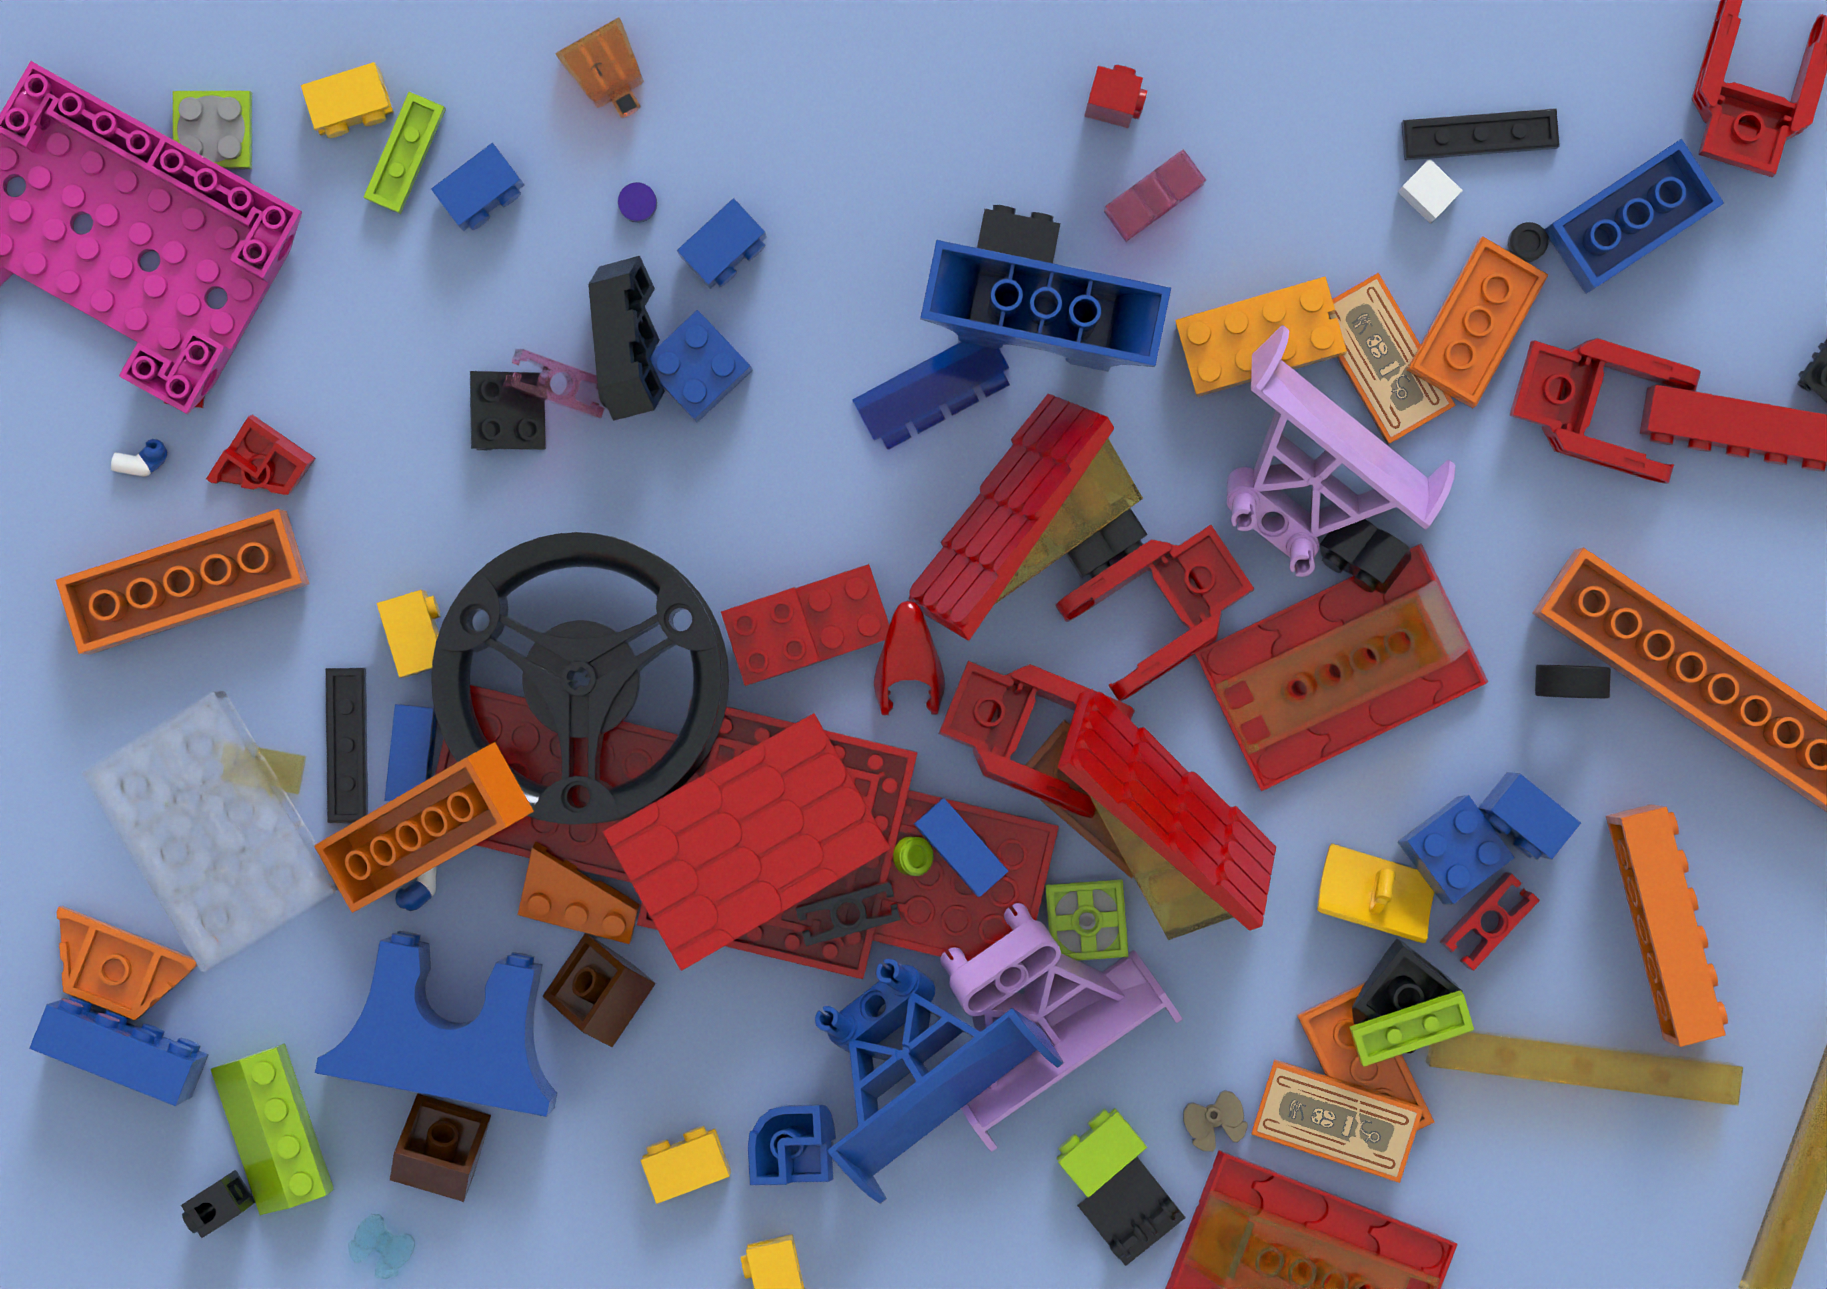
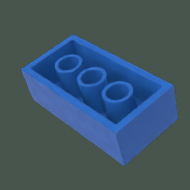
M1680 139L1553 222L1544 230L1585 294H1587L1723 205L1724 202L1684 141Z
M72 995L70 999L62 998L59 1001L46 1005L29 1049L173 1106H177L192 1098L209 1055L199 1051L201 1046L198 1043L184 1038H178L177 1042L163 1037L165 1031L158 1027L142 1024L140 1028L127 1023L128 1017L110 1010H106V1013L91 1008L92 1003Z

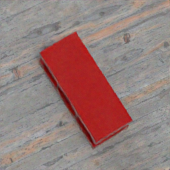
M1505 872L1440 940V943L1452 952L1458 947L1456 943L1471 929L1481 936L1480 943L1469 956H1463L1460 960L1468 969L1474 971L1540 900L1532 892H1528L1523 888L1519 892L1523 899L1507 913L1504 908L1498 905V901L1511 885L1518 888L1522 883L1512 873ZM1493 910L1498 915V925L1494 930L1485 932L1481 927V917L1485 912Z

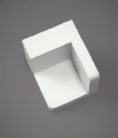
M1428 160L1398 190V193L1431 224L1463 190L1432 160Z

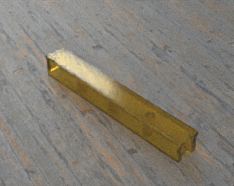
M1476 1030L1429 1045V1053L1426 1057V1063L1429 1067L1739 1106L1743 1073L1742 1066L1730 1062Z
M1827 1044L1738 1286L1739 1289H1791L1827 1190Z

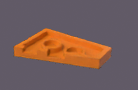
M535 841L531 850L518 915L630 944L640 904L601 880L595 882L577 871L576 865L566 859L562 862L547 853V848Z

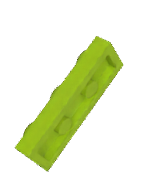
M408 92L363 198L398 214L402 213L446 111L444 106Z
M1460 990L1349 1027L1359 1061L1363 1067L1474 1030L1464 994Z

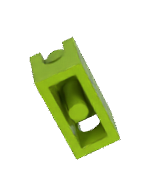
M1116 1108L1112 1109L1109 1113L1106 1109L1101 1110L1087 1123L1091 1127L1080 1138L1076 1134L1072 1135L1058 1148L1061 1152L1056 1157L1058 1163L1088 1198L1147 1148L1145 1142Z

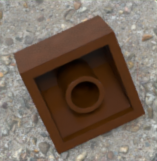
M585 933L542 997L581 1032L613 1047L656 983L631 962L591 935Z
M417 1093L394 1151L390 1181L464 1202L476 1171L491 1115Z

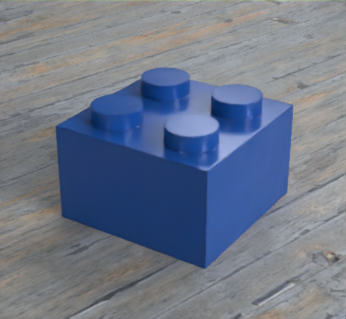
M698 310L663 341L650 357L664 389L697 423L753 371L750 364Z
M1507 772L1478 807L1486 814L1485 818L1499 834L1504 833L1505 835L1510 833L1516 838L1512 844L1529 858L1533 857L1536 860L1540 857L1552 860L1581 824L1580 821L1520 773Z
M1469 795L1456 797L1398 841V844L1442 904L1456 903L1515 858Z

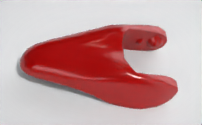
M912 601L900 603L895 610L874 675V690L882 715H889V712L893 709V702L888 697L891 694L888 687L902 680H918L931 687V690L928 691L931 698L926 702V707L931 711V715L938 714L944 695L945 677L923 612Z

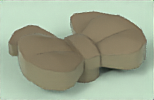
M1226 1090L1220 1092L1215 1103L1206 1107L1193 1102L1188 1103L1183 1110L1184 1125L1190 1135L1195 1138L1192 1143L1202 1151L1213 1152L1215 1150L1214 1127L1222 1125L1226 1134L1233 1142H1239L1245 1136L1248 1124L1246 1121H1243L1242 1104L1233 1092Z

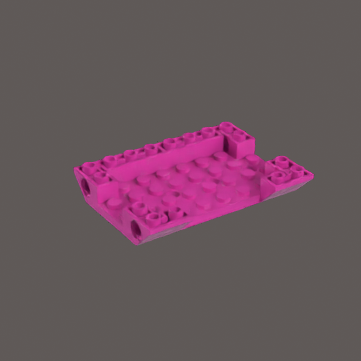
M30 61L0 113V286L10 276L16 274L138 342L120 372L119 377L180 411L189 414L215 385L286 260L294 241L302 211ZM14 177H22L26 182L24 193L18 197H11L7 193V184ZM89 214L93 219L92 229L86 234H77L73 226L75 219L79 215ZM155 251L160 256V264L156 270L146 272L141 268V258L146 252ZM217 288L224 289L227 293L226 304L220 309L210 308L207 302L209 293Z

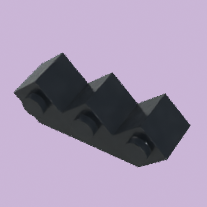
M636 256L599 266L588 284L598 394L601 404L608 409L613 421L654 411L665 392L650 360L660 339L646 311L645 305L655 288L641 257Z

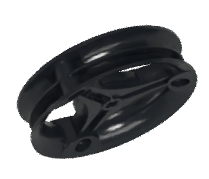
M582 532L558 533L521 543L494 558L469 580L450 606L442 623L432 660V698L441 733L457 762L490 745L477 721L470 691V670L473 653L486 649L489 646L501 652L523 671V691L530 710L544 726L558 733L562 757L561 780L547 787L526 778L509 766L534 812L527 815L529 817L561 824L606 823L625 819L681 788L700 768L718 737L726 712L729 692L728 658L719 625L700 592L680 571L659 556L633 543L612 536ZM593 567L623 574L651 590L657 596V614L641 624L621 632H616L597 622L577 620L559 624L547 632L541 633L523 626L508 617L507 596L525 582L539 575L564 568ZM485 610L489 615L490 622L485 630L478 632L475 630L472 620L477 612ZM688 610L692 616V623L687 630L678 631L674 627L673 618L678 611ZM505 625L535 642L527 657L497 641ZM660 625L668 638L635 656L628 643ZM676 645L690 650L693 667L692 698L686 720L671 747L648 770L623 784L612 787L607 782L600 780V756L604 734L617 727L633 709L640 689V671L661 653ZM587 670L589 674L585 675V677L590 678L587 687L580 685L576 688L574 684L578 683V681L573 680L574 674L576 672L583 673ZM574 738H588V777L574 776ZM578 786H584L590 794V800L583 808L577 807L572 801V793Z

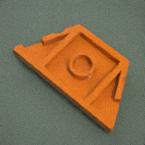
M59 906L57 909V919L60 920L61 942L59 943L60 959L63 961L64 969L61 973L63 992L130 1019L137 1020L192 972L200 962L198 959L67 907Z

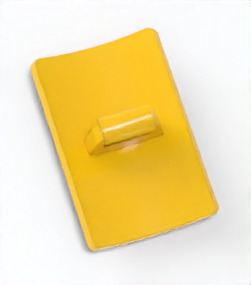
M1331 844L1329 845L1322 871L1317 910L1326 915L1416 942L1426 943L1434 891L1416 868Z

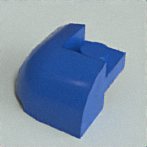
M781 1106L769 1109L768 1112L758 1119L753 1130L749 1133L748 1141L750 1185H787L791 1182H829L833 1180L832 1157L827 1150L832 1147L831 1141L836 1139L833 1118L827 1106Z

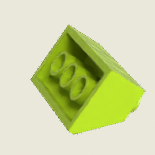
M285 1043L211 1068L259 1215L289 1209L327 1196L333 1191L334 1187Z

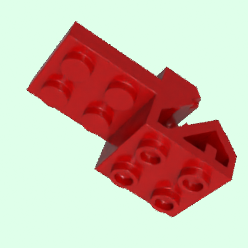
M869 564L721 611L745 686L885 641L890 626Z

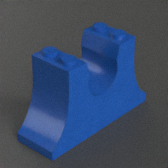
M936 240L920 320L953 331L958 335V341L994 349L1002 348L1003 345H1015L1043 350L1066 357V361L1072 365L1108 372L1111 367L1118 365L1155 367L1171 287Z
M398 931L397 934L392 933V936L381 940L370 992L363 1011L343 1041L334 1049L317 1058L315 1073L547 1117L555 1108L557 1092L549 1084L541 1070L535 1050L533 1033L535 1003L543 964L534 963L535 956L512 952L511 955H507V958L505 957L496 962L485 985V1001L480 1014L472 1021L457 1023L445 1020L436 1014L427 1000L425 985L431 970L429 943L421 942V935L405 931Z

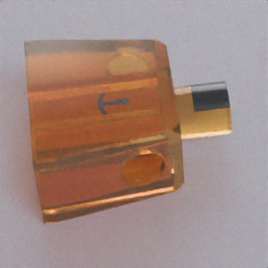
M619 17L555 53L564 69L597 108L612 102L621 118H625L641 108L632 89L641 85L644 80L626 30Z

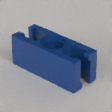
M395 704L384 801H392L431 778L437 729V718L434 708Z
M945 798L937 802L913 824L977 897L982 896L1009 872Z

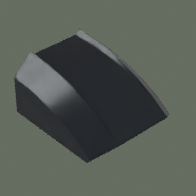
M1396 939L1360 991L1352 1007L1353 1021L1356 1025L1459 990L1463 991L1441 970L1407 944Z

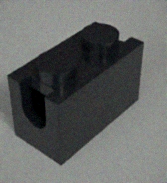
M993 205L992 210L984 209L977 248L1053 263L1061 224L1053 222V216L1039 212H1031L1030 217L1015 215V208L1004 205Z
M234 1170L181 1205L184 1210L182 1218L192 1233L198 1232L200 1237L203 1238L244 1212L255 1203V1200L238 1172Z

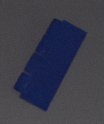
M960 342L852 399L873 440L881 438L887 450L912 438L905 424L912 422L919 434L946 420L939 406L946 404L953 416L979 402L973 389L976 386H980L986 398L1008 387L1010 384L1004 372L1009 369V366L999 348L994 349Z

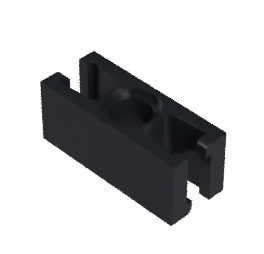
M891 880L797 906L796 912L800 921L807 919L806 913L828 909L834 927L813 935L809 930L802 931L805 945L809 946L901 920L897 904L890 905L891 913L868 917L865 904L862 901L864 898L886 891L887 898L893 897ZM851 902L859 908L860 917L856 922L846 924L838 918L837 909L841 904Z

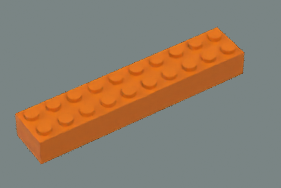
M1584 547L1575 549L1532 614L1827 812V711Z

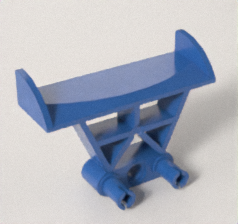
M893 959L883 960L889 967H885L882 963L878 964L876 975L880 981L843 1010L838 1012L831 1006H824L823 1010L828 1014L826 1015L819 1010L815 1016L816 1026L820 1030L827 1032L829 1039L835 1045L850 1053L858 1121L857 1128L827 1151L843 1172L864 1193L879 1204L887 1198L874 1178L876 1173L1032 1053L1038 1050L1057 1068L1064 1063L1043 1029L1015 1009L1011 1008L980 1032L931 1003L935 996V985L928 976L913 966L899 965ZM885 1005L884 1012L878 1016L879 1009ZM931 1013L941 1018L929 1027ZM905 1024L902 1050L877 1045ZM965 1032L973 1037L931 1071L927 1070L924 1062L961 1033ZM873 1058L885 1060L883 1064L874 1070ZM911 1073L916 1082L878 1110L877 1098Z

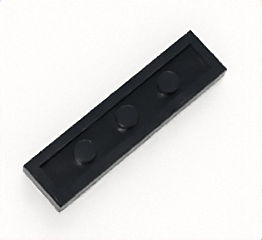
M1557 108L1412 119L1401 122L1404 160L1548 150L1560 147Z
M326 668L328 823L355 822L368 814L366 668Z

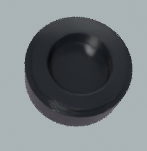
M1525 222L1518 225L1508 237L1509 251L1526 262H1532L1540 258L1548 247L1546 231L1543 227L1533 222Z

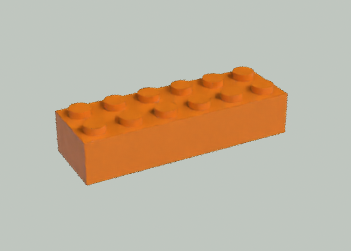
M281 509L272 510L55 580L78 654L86 655L310 585L287 511Z
M494 742L314 845L350 911L353 913L531 814L534 810Z
M1650 804L1607 815L1606 820L1663 1040L1682 1047L1725 1036L1723 1025L1728 1024V1017L1721 1001L1717 1002L1714 987L1718 986V978L1713 964H1707L1704 949L1708 948V939L1703 926H1697L1694 911L1699 908L1693 888L1687 887L1684 873L1689 871L1684 851L1677 848L1674 835L1679 834V828L1674 813L1668 812L1667 806Z

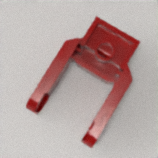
M1720 0L1691 98L1703 121L1707 123L1698 155L1773 177L1777 172L1785 141L1802 133L1813 123L1827 73V16L1819 14L1813 24L1792 98L1789 102L1786 98L1735 82H1724L1741 22L1738 15L1743 0Z
M1599 338L1585 341L1569 351L1535 340L1531 341L1509 416L1541 425L1554 452L1646 480L1669 484L1674 464H1663L1647 459V454L1585 436L1584 432L1590 425L1604 377L1603 367L1669 387L1696 391L1701 371Z
M1209 525L1179 546L1151 539L1066 595L1055 605L1066 622L1071 621L1146 571H1151L1154 582L1182 624L1190 629L1138 663L1137 668L1130 674L1113 684L1110 683L1108 686L1118 701H1123L1216 641L1222 611L1254 591V587L1212 525Z
M968 661L938 734L973 748V754L983 776L1074 814L1093 818L1099 803L1095 799L1070 789V784L1010 760V756L1018 747L1036 702L1035 695L1075 711L1079 694L1090 689L1031 664L1014 670L1007 675H1002ZM1107 696L1130 720L1132 719L1135 710L1131 706Z

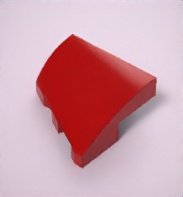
M252 414L247 417L230 446L222 452L206 480L215 484L219 482L239 484L241 488L253 490L263 488L268 489L271 493L288 495L300 482L316 458Z

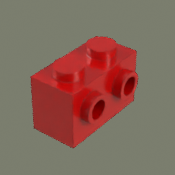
M1114 65L1113 69L1098 66L1084 117L1129 128L1132 118L1139 120L1148 90L1141 89L1143 77L1136 76V70L1122 65Z

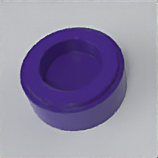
M640 182L630 183L621 190L618 196V207L622 215L629 221L644 222L654 215L657 209V198L648 185Z

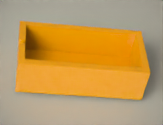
M1326 276L1176 319L1177 329L1196 396H1204L1251 382L1252 354L1282 325L1289 329V337L1281 360L1293 370L1346 355L1347 350L1338 318L1329 319V315L1335 313V308Z

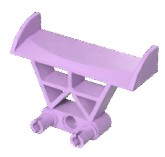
M1282 325L1252 354L1251 391L1276 411L1254 469L1249 467L1237 468L1228 476L1227 505L1232 511L1231 522L1234 527L1238 521L1237 530L1249 531L1253 528L1290 557L1289 567L1292 573L1296 570V576L1306 577L1312 574L1315 569L1314 557L1319 551V536L1395 507L1399 508L1425 530L1430 527L1450 492L1455 476V464L1447 460L1427 478L1281 360L1289 337V329ZM1287 420L1325 449L1316 460H1313L1282 435ZM1273 456L1277 457L1280 461L1284 463L1270 465ZM1344 464L1374 489L1357 495L1331 473L1338 466ZM1312 485L1311 513L1282 492L1281 489ZM1320 492L1334 504L1320 509ZM1269 512H1277L1280 515L1271 517L1266 514Z
M1021 903L1012 905L1018 915L1014 916L1009 907L1004 913V919L1013 931L976 957L967 961L963 951L956 947L948 949L954 958L953 960H950L945 952L940 957L942 967L950 976L949 986L964 1011L968 1015L973 1016L975 1029L980 1032L1013 1008L1043 1029L1064 1062L1057 1068L1036 1050L961 1108L972 1128L991 1152L998 1147L988 1133V1129L1165 1007L1176 1023L1183 1020L1135 950L1128 954L1129 957H1123L1101 972L1062 954L1059 945L1045 925L1040 921L1034 920L1029 914L1027 907ZM1023 987H1025V988H1024V989H1025V993H1024V994L1018 993L1019 990H1021Z

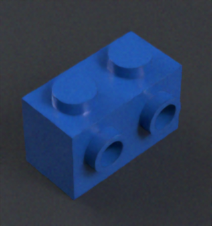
M492 142L431 188V190L457 225L465 231L469 227L471 230H475L486 223L491 217L488 213L499 204L502 207H506L514 202L521 195L519 189L524 186V183Z
M733 198L689 238L677 252L711 289L716 284L722 287L728 283L737 273L734 267L744 258L748 261L755 258L765 248L766 245L762 241L767 236L757 222Z

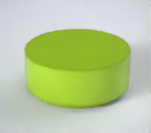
M905 837L901 839L893 852L895 867L904 875H923L930 869L933 862L931 845L920 837Z

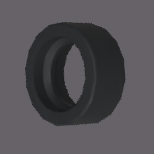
M1536 665L1535 695L1563 698H1609L1611 669L1610 667Z

